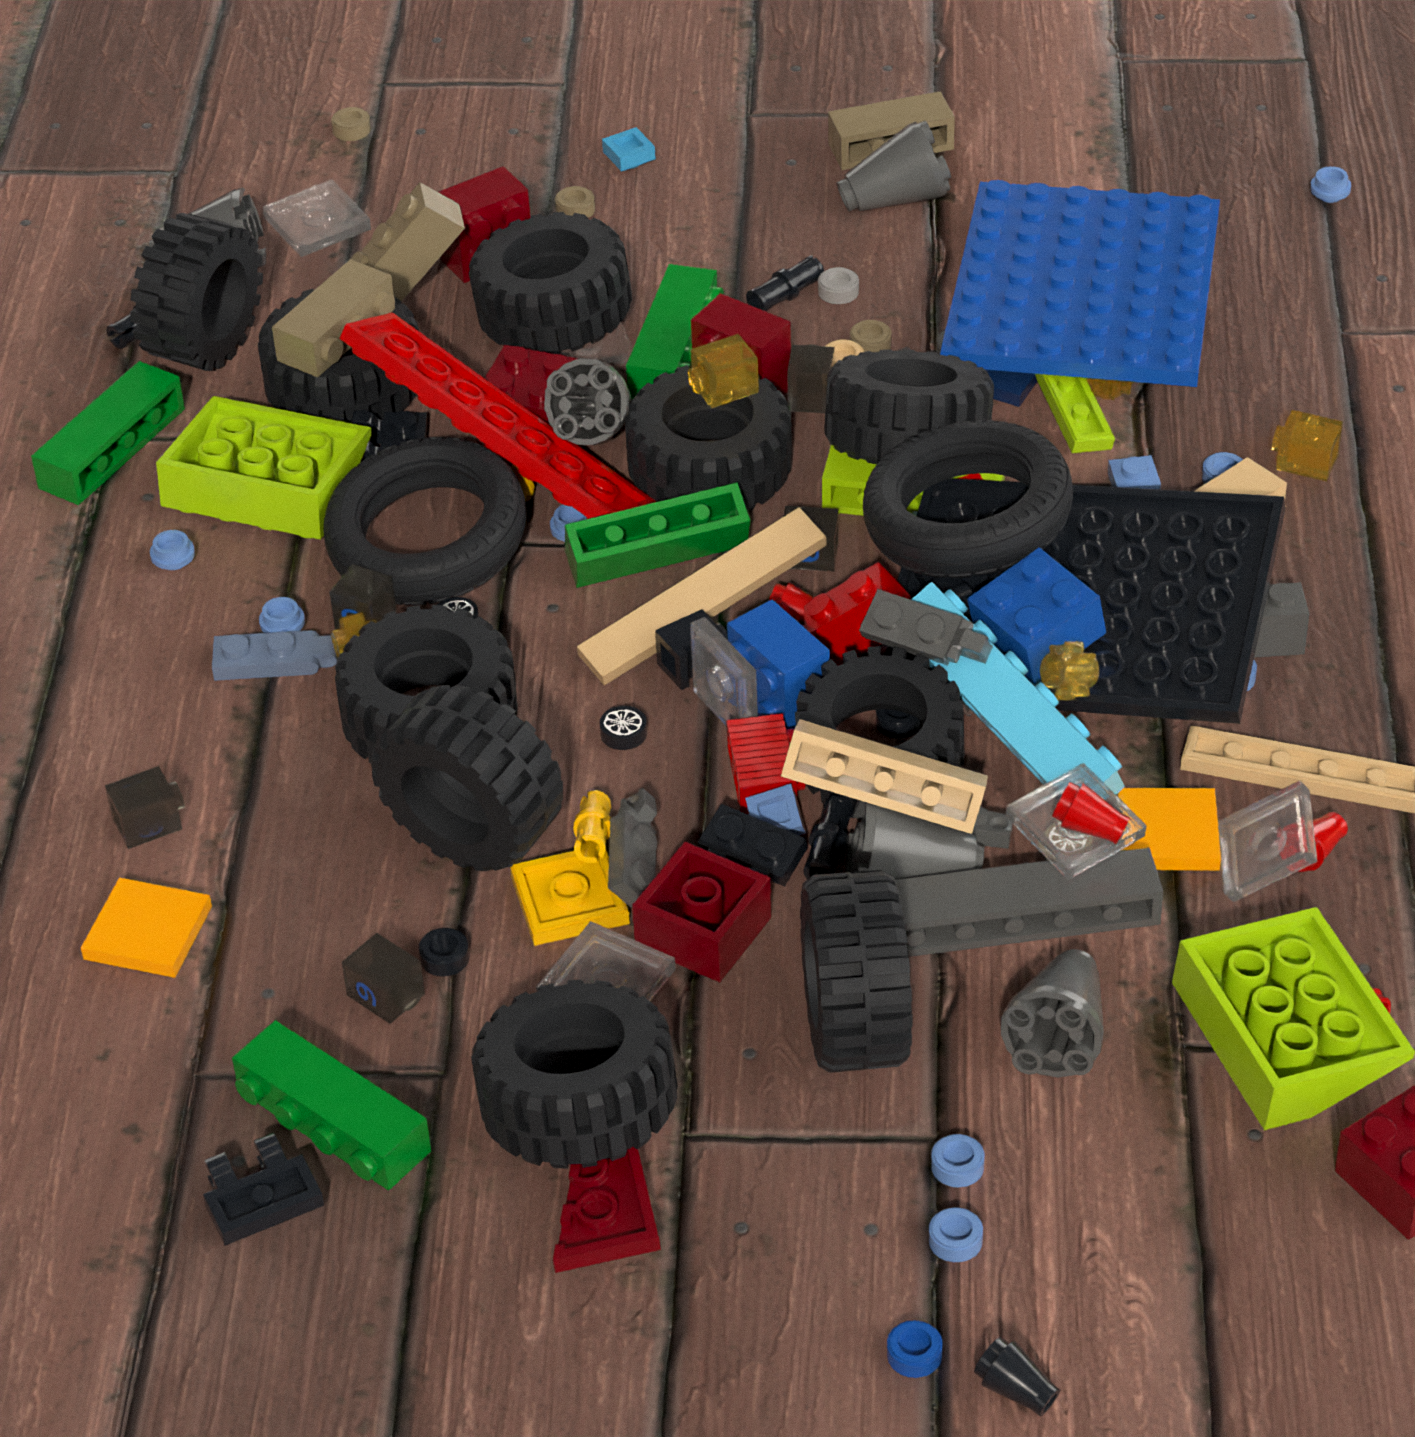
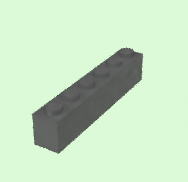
M1150 848L1122 850L1111 853L895 880V886L898 887L899 900L903 910L908 957L1161 925L1163 888Z

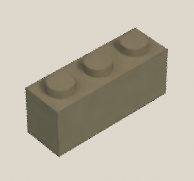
M941 91L829 111L828 144L841 170L851 169L908 124L915 121L917 123L926 121L935 140V143L931 144L934 153L954 150L955 117Z
M419 182L410 194H406L401 198L396 211L385 223L377 226L372 239L361 252H356L351 257V260L390 274L393 294L402 302L465 229L459 204Z
M350 259L272 326L277 361L319 377L352 348L339 339L346 323L388 314L395 309L391 275Z

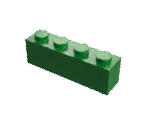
M674 264L668 265L626 364L627 387L632 399L637 396L640 389L647 383L653 384V380L657 376L665 372L668 374L675 373L676 368L686 365L689 368H693L691 319L717 295L723 294V288L717 287V270Z
M138 361L31 455L38 489L79 506L185 410L179 376Z
M733 483L566 524L564 550L576 588L731 550L748 539L750 518L738 483Z
M276 1020L232 1057L236 1077L235 1087L246 1102L251 1105L259 1104L274 1114L275 1118L285 1128L298 1130L310 1138L321 1152L326 1155L334 1154L349 1164L351 1169L363 1180H373L389 1191L431 1152L426 1117Z

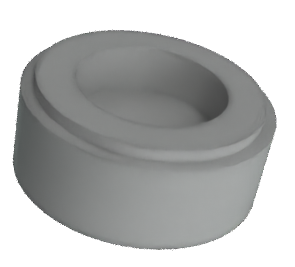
M841 267L824 271L818 277L819 297L831 304H845L853 301L859 294V278L857 274Z

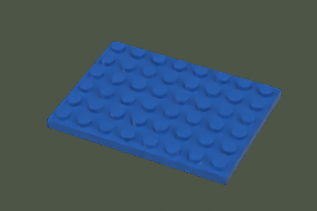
M1003 180L980 181L940 355L956 356L962 361L969 360L976 363L977 367H982L985 370L1197 387L1220 199H1210L1204 195L1181 197L1169 196L1163 192L1141 194L1129 193L1123 189L1101 191L1089 190L1083 186L1062 188L1049 187L1043 183L1022 185L1009 184Z

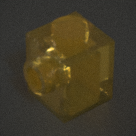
M739 334L691 349L692 368L688 369L687 372L689 384L695 394L700 393L711 408L728 404L734 400L759 392L758 358Z
M1292 410L1285 425H1278L1274 433L1272 450L1278 452L1276 470L1327 481L1339 456L1343 421Z

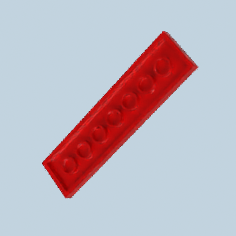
M393 312L345 324L339 339L352 347V352L357 357L373 362L385 371V376L390 381L409 388L418 395V400L422 404L432 409H438L451 419V423L455 428L474 435L485 443L484 447L518 467V472L523 477L539 482L552 492V496L556 501L575 508L586 516V519L656 502L577 444L568 441V439L559 438L554 433L552 426Z

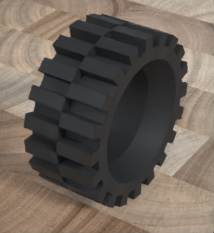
M189 213L176 214V219L168 218L163 222L164 230L157 229L151 236L154 245L152 247L145 246L141 255L145 262L143 268L137 267L134 278L139 279L137 289L131 290L130 301L136 302V308L130 311L131 322L138 323L133 330L135 339L141 340L139 344L141 349L147 351L150 355L201 370L213 371V368L220 369L225 366V359L232 360L237 354L236 344L243 346L247 339L244 332L246 327L253 326L256 318L252 315L254 305L259 306L261 295L256 294L257 286L263 284V273L257 272V268L263 263L262 256L259 253H255L259 245L256 239L250 238L252 234L248 230Z
M875 646L867 647V657L858 658L855 650L843 653L842 665L837 666L832 659L821 665L822 678L812 673L805 681L806 693L799 692L796 701V725L799 719L836 730L837 726L847 718L865 711L878 709L901 711L917 717L924 725L914 737L900 745L894 746V748L957 767L964 765L963 700H960L959 688L955 681L948 683V672L942 666L938 665L930 671L929 658L918 653L914 660L911 661L906 658V649L893 647L892 655L885 656L881 655V647ZM806 784L812 794L820 791L821 803H824L825 799L828 800L829 796L839 795L849 799L855 809L857 799Z

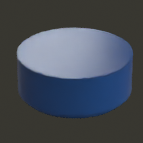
M912 1320L900 1323L891 1330L887 1338V1359L890 1366L897 1373L911 1378H920L933 1373L942 1361V1337L936 1328L926 1322Z

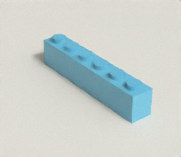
M930 582L911 599L962 616L970 621L964 615L968 608L951 589L943 594L933 582ZM980 619L973 624L972 631L987 636L990 645L993 646L986 664L960 656L957 663L949 662L948 666L929 660L932 670L940 665L948 672V683L955 681L960 691V699L1058 801L1069 782L1080 787L1085 783L1107 802L1125 787L1117 772L1122 765L1105 746L1102 745L1096 750L1086 740L1091 734L1082 722L1072 713L1065 718L1055 708L1059 704L1058 699L1042 682H1039L1035 687L1024 676L1029 672L1026 666L1012 651L1009 650L1003 655L994 646L998 641L997 637Z

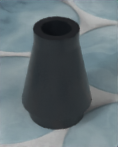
M998 1337L987 1348L974 1369V1373L983 1379V1387L1031 1409L1040 1417L1050 1409L1061 1391L1045 1376L1016 1341L1009 1343L1002 1337Z

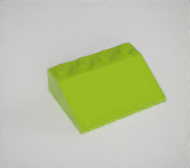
M213 396L156 462L160 504L162 507L180 510L183 513H196L219 518L226 522L234 521L258 526L264 530H277L296 534L303 538L321 540L324 536V518L328 502L342 479L361 462L371 437V427Z
M1317 907L1180 941L1172 984L1264 1130L1312 1118L1414 1058L1415 1050Z

